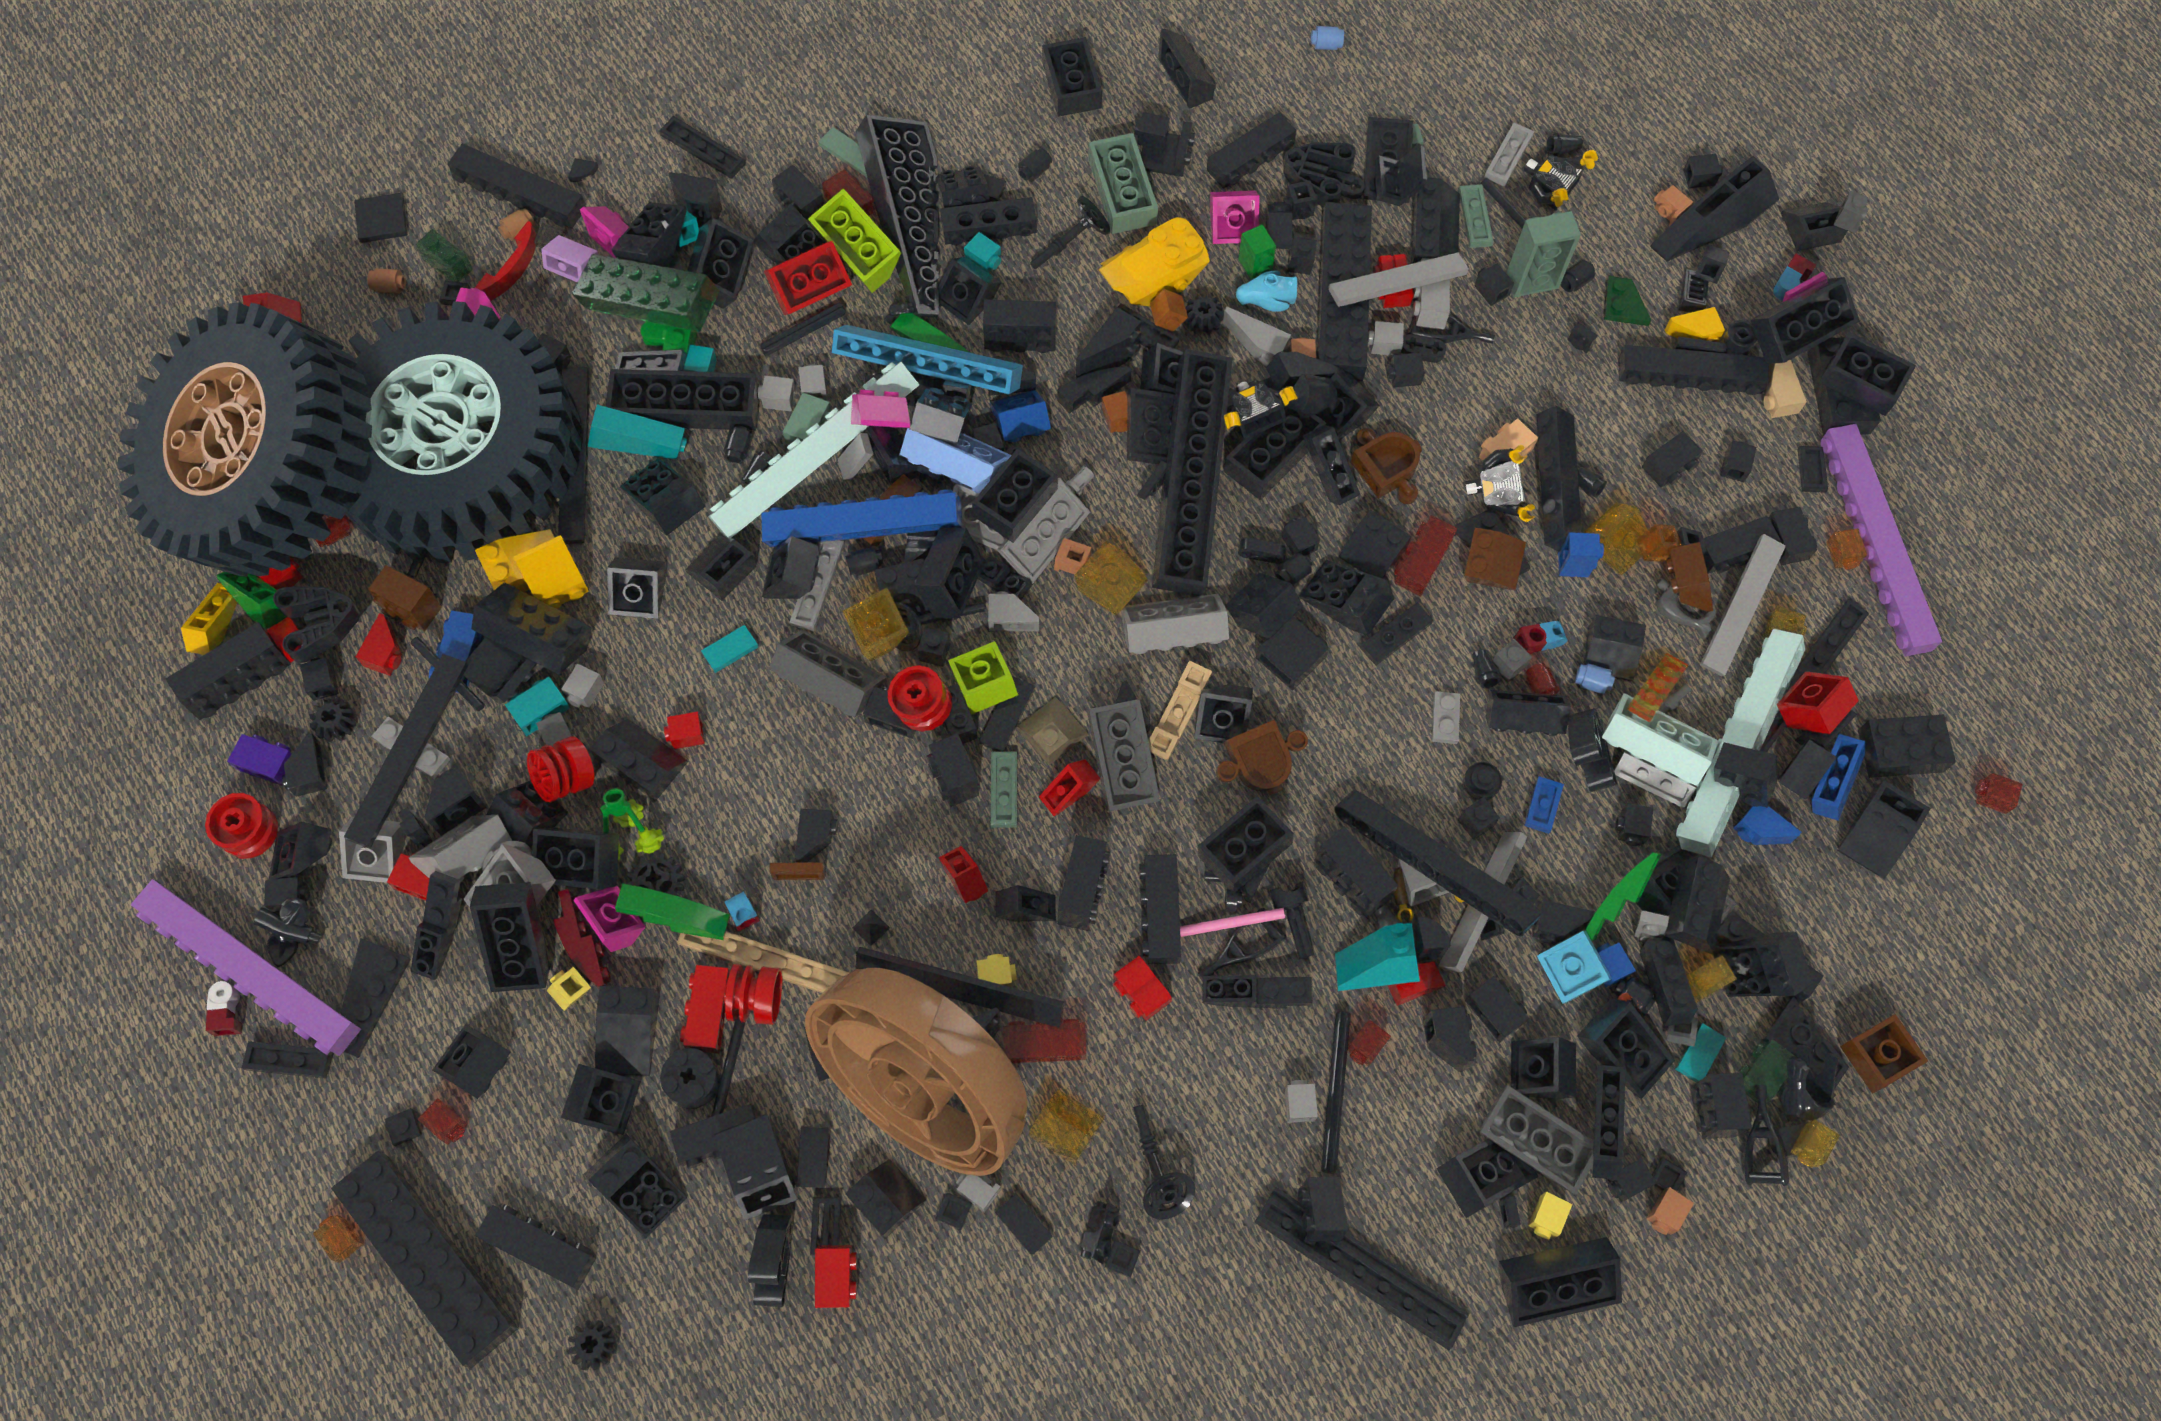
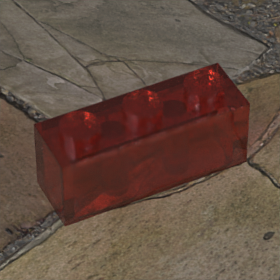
M1432 515L1427 523L1422 521L1416 532L1419 538L1416 542H1410L1405 552L1408 555L1406 561L1400 560L1394 574L1398 575L1395 584L1421 597L1453 541L1458 528Z
M1078 1019L1063 1020L1060 1028L1036 1022V1025H1025L1023 1021L1009 1022V1026H1003L1004 1053L1011 1063L1086 1060L1085 1022L1079 1023Z

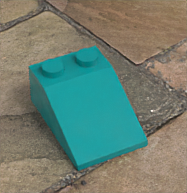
M1396 923L1384 926L1335 954L1338 991L1420 981L1412 923Z

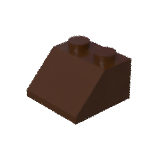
M1475 528L1464 574L1466 582L1516 591L1526 542L1502 532Z
M1700 542L1670 548L1671 559H1666L1668 573H1674L1675 577L1671 579L1673 594L1678 593L1680 602L1707 612L1713 611L1710 581Z

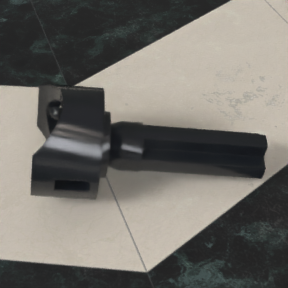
M1304 882L1296 884L1291 892L1282 891L1277 888L1270 890L1269 893L1274 909L1284 908V911H1286L1299 959L1313 956V948L1302 910L1300 909V906H1303L1302 903L1309 901Z

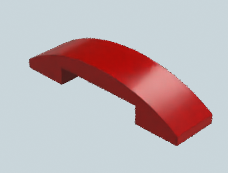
M527 221L514 237L518 247L495 276L486 273L475 286L476 289L485 292L490 301L512 287L527 269L537 243V235L531 222Z

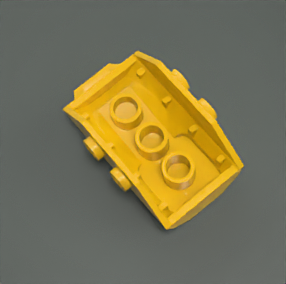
M1176 217L1152 229L1142 241L1133 246H1127L1122 252L1100 263L1102 267L1099 271L1113 290L1123 293L1130 304L1150 306V303L1164 289L1173 293L1185 290L1210 260L1204 242L1193 226L1186 219Z

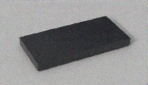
M1368 117L1363 199L1377 200L1374 160L1380 155L1399 161L1412 149L1413 120Z

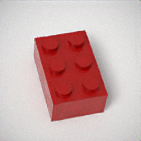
M833 241L823 243L764 270L765 276L784 315H789L852 285Z

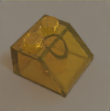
M1616 502L1584 531V533L1600 534V543L1604 545V554L1601 559L1619 575H1623L1654 546L1637 506Z
M1105 541L1074 575L1078 591L1115 615L1125 607L1148 581L1147 577L1130 557L1108 541Z
M888 588L842 611L862 654L870 662L893 651L909 633Z
M1058 1089L1029 1130V1137L1076 1166L1105 1118Z

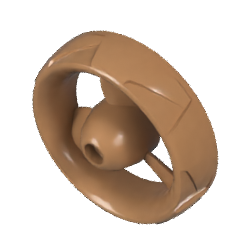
M882 968L856 969L826 989L808 1008L805 1017V1029L817 1059L841 1092L881 1130L919 1156L955 1172L981 1176L992 1174L1001 1167L1013 1151L1025 1126V1114L1028 1104L1027 1095L1021 1078L1007 1055L995 1040L964 1010L922 982L899 972ZM954 1093L961 1099L969 1114L947 1104Z

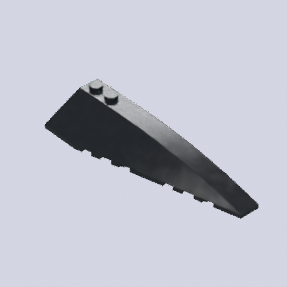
M866 114L855 132L882 231L901 252L895 268L906 295L915 309V315L938 317L939 289L937 288V281L939 279V271H937V261L939 256L936 251V245L938 244L936 177L938 175L935 173V169L938 167V160L928 123Z

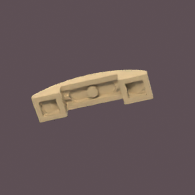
M1188 662L1158 726L1155 727L1148 741L1150 753L1164 760H1169L1200 701L1201 690H1205L1212 674L1211 670L1194 662Z

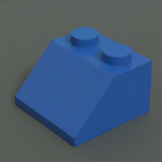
M1036 390L990 402L1000 436L1004 441L1016 442L1021 440L1022 436L1030 434L1031 436H1039L1044 434L1045 430L1051 429L1045 400Z

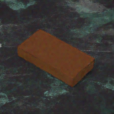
M770 863L769 872L774 880L825 879L826 869L823 863Z

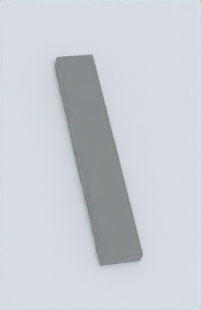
M1454 253L1333 283L1329 286V292L1338 307L1464 276L1467 275L1469 268L1460 254Z
M1765 534L1760 536L1700 663L1704 668L1721 677L1726 675L1785 549L1784 544Z
M1504 832L1484 872L1505 885L1527 836L1522 832ZM1468 904L1450 941L1451 946L1439 964L1440 968L1445 971L1463 972L1489 917Z

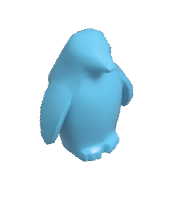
M1267 271L1248 283L1239 286L1236 291V297L1242 306L1251 303L1272 312L1284 311L1290 307L1288 303L1294 304L1296 301L1297 277L1279 276L1281 275L1279 271Z

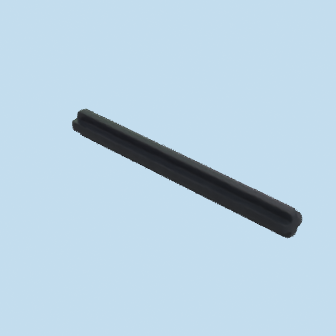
M1337 1011L1335 1015L1321 1171L1329 1174L1337 1171L1351 1014L1346 1011Z

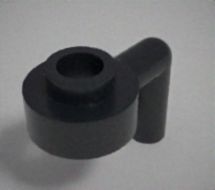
M1212 871L1204 872V881L1221 882ZM1226 887L1225 912L1236 913L1237 908L1242 907V892L1236 891L1233 894Z

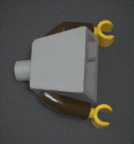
M1398 859V868L1394 870L1393 880L1399 886L1394 893L1395 904L1399 905L1396 917L1402 923L1401 912H1406L1409 915V921L1413 919V912L1407 908V903L1410 906H1414L1449 893V891ZM1455 896V899H1456L1458 902H1460V903L1464 902L1463 900H1461L1460 898H1458L1457 896Z

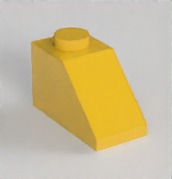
M1715 307L1671 317L1664 329L1666 334L1677 339L1678 337H1686L1719 342L1725 332Z

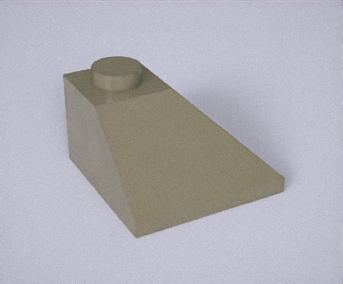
M1056 697L1016 727L1048 765L1088 736L1086 730Z

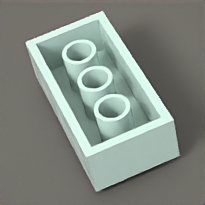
M1625 693L1610 716L1602 736L1610 745L1621 747L1629 751L1635 758L1644 759L1654 764L1657 769L1676 775L1682 782L1692 783L1698 786L1712 763L1718 740ZM1634 704L1653 716L1648 721L1628 709Z

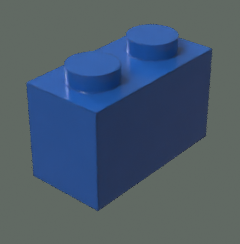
M1569 532L1558 553L1559 576H1590L1593 569H1596L1598 560L1604 554V545L1600 543V534Z

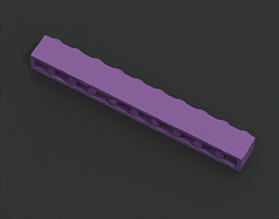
M1857 424L1831 428L1821 439V447H1823V451L1829 460V470L1836 478L1837 491L1843 497L1846 504V514L1848 517H1851L1853 522L1854 535L1856 538H1859L1861 543L1862 556L1868 561L1870 566L1871 579L1877 584L1879 600L1885 605L1887 610L1888 623L1894 628L1896 644L1899 649H1902L1904 657L1931 652L1942 643V639Z
M152 879L131 903V906L139 911L136 914L138 918L149 925L152 921L158 926L155 930L169 939L171 936H174L178 939L174 943L187 953L193 950L197 953L194 959L204 966L208 967L210 964L215 966L216 970L214 973L223 980L228 981L231 978L237 982L233 986L235 989L246 996L252 993L256 996L253 1002L266 1011L271 1007L276 1011L273 1015L276 1019L285 1025H288L289 1022L297 1026L293 1030L306 1040L309 1037L315 1039L317 1042L314 1046L326 1055L331 1051L340 1056L361 1030V1028Z

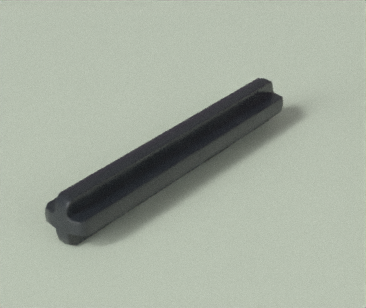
M837 302L760 343L761 352L765 356H769L845 315L843 305Z

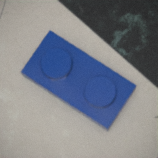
M1540 776L1537 778L1524 826L1548 834L1551 832L1564 784Z

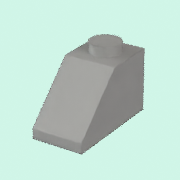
M1003 591L989 594V631H1039V617L1015 594Z

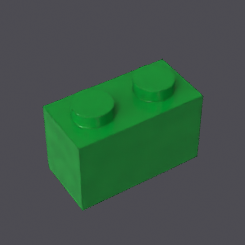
M1263 224L1242 233L1238 260L1251 280L1273 269L1276 245Z

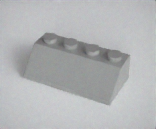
M1219 594L1120 607L1129 653L1143 654L1153 649L1166 651L1176 646L1194 647L1198 643L1205 642L1218 644L1222 640L1229 639L1227 610Z

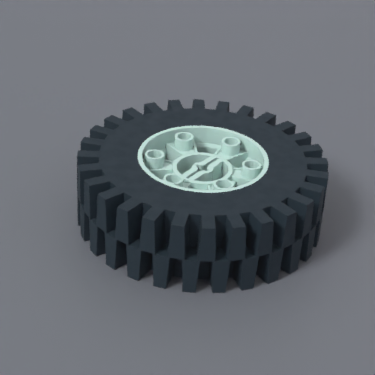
M453 301L449 317L438 302L425 303V322H421L412 309L407 307L398 310L402 329L394 332L384 318L381 317L371 323L380 340L370 345L358 332L348 340L358 356L355 359L358 364L353 370L364 375L367 383L358 393L370 398L372 408L371 411L357 418L372 425V437L354 441L355 447L369 453L366 466L349 465L346 474L361 482L356 494L340 489L336 499L348 508L345 513L346 516L366 537L374 543L378 540L387 551L398 555L402 548L412 560L418 559L424 562L427 551H429L439 563H452L453 546H455L467 560L477 559L478 556L475 552L479 548L477 539L483 538L487 544L502 539L503 536L500 529L507 525H510L517 535L531 533L532 531L523 514L530 510L545 521L552 511L543 494L547 493L561 500L563 499L568 489L561 474L574 476L578 466L571 451H581L582 440L575 428L581 426L580 417L573 404L575 401L545 346H541L535 334L528 328L522 331L513 317L505 314L499 320L492 308L480 305L476 315H474L466 302ZM454 420H463V424L461 425ZM494 420L490 432H482L478 423ZM429 438H431L437 443H428ZM415 454H420L417 459L418 466L416 470L401 466Z

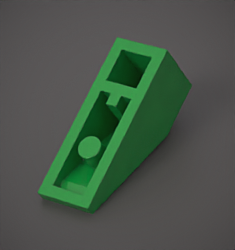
M228 572L216 575L219 582L250 618L257 623L259 622L265 629L273 627L287 618L273 601V596L277 590L257 576L248 573V577Z

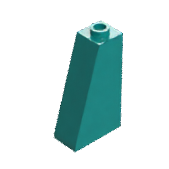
M597 405L591 424L588 447L677 460L678 453H684L687 438H683L685 428Z

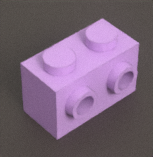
M558 235L541 249L544 269L582 285L600 270L597 250Z

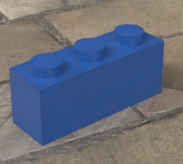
M451 610L449 619H446L444 622L442 642H439L436 648V655L441 658L442 654L466 661L480 644L484 635L471 629L473 614ZM433 666L430 667L429 678L435 669ZM463 676L461 681L468 687L470 681Z
M1838 734L1831 752L1837 758L1819 781L1812 798L1813 813L1837 821L1840 819L1865 756V741Z

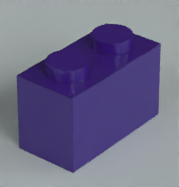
M241 734L227 762L238 771L283 786L284 764L292 755L290 752L291 748L278 742L275 745L269 744L267 739L253 734L252 737Z

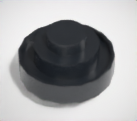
M1477 762L1471 765L1464 774L1463 785L1471 797L1478 800L1484 797L1486 800H1490L1501 789L1503 780L1497 767L1491 763Z

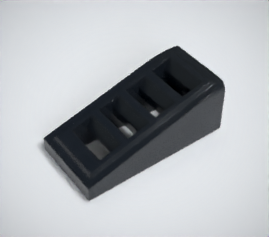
M1689 269L1685 271L1678 309L1680 311L1692 313L1706 308L1709 281L1696 277V271ZM1691 277H1693V278H1698V279H1702L1703 281H1698V280H1694V279H1690V278H1691ZM1690 284H1695V285H1699V286H1702V287H1696V286H1692V285H1690ZM1689 290L1696 291V292H1701V293H1700V294H1699V293H1694V292H1690Z

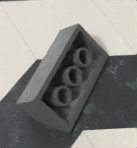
M800 630L778 643L769 670L777 673L778 677L793 682L801 690L816 695L822 702L831 704L839 708L845 715L853 716L854 718L864 712L874 687L881 688L887 678L885 675L804 630Z

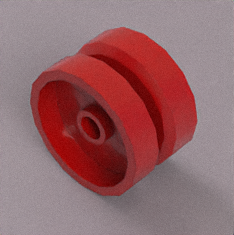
M917 665L905 668L893 678L888 689V703L893 712L905 725L913 730L922 732L935 729L948 718L952 708V695L936 672L929 667Z
M231 793L221 797L212 805L206 816L205 829L209 839L218 847L240 859H251L263 854L272 846L277 837L278 822L276 815L253 796L245 793Z

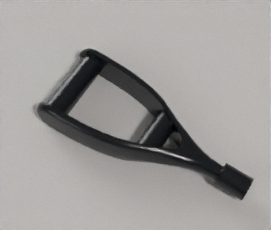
M1415 315L1411 331L1408 333V335L1415 334L1439 339L1444 343L1466 339H1480L1481 342L1493 344L1495 337L1494 334L1475 332L1451 315L1447 319V323L1451 324L1449 335L1421 333V326H1416Z
M1261 908L1257 912L1266 911V909ZM1273 921L1261 922L1275 942L1256 953L1246 955L1234 940L1247 925L1239 926L1229 938L1218 959L1211 966H1206L1197 974L1203 981V976H1212L1216 970L1222 967L1254 960L1285 941L1287 938L1286 934L1283 935ZM1228 950L1233 954L1235 958L1227 957Z
M1755 1085L1758 1109L1745 1146V1181L1748 1185L1762 1183L1787 1186L1789 1184L1787 1155L1782 1138L1767 1110V1085ZM1764 1121L1768 1127L1759 1126L1761 1122ZM1755 1138L1774 1139L1781 1173L1753 1172Z

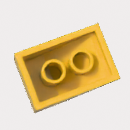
M551 529L498 539L476 549L475 552L494 590L505 582L525 592L530 588L513 557L555 537Z
M561 535L513 557L533 596L558 609L561 604L570 600H578L585 593L589 592Z

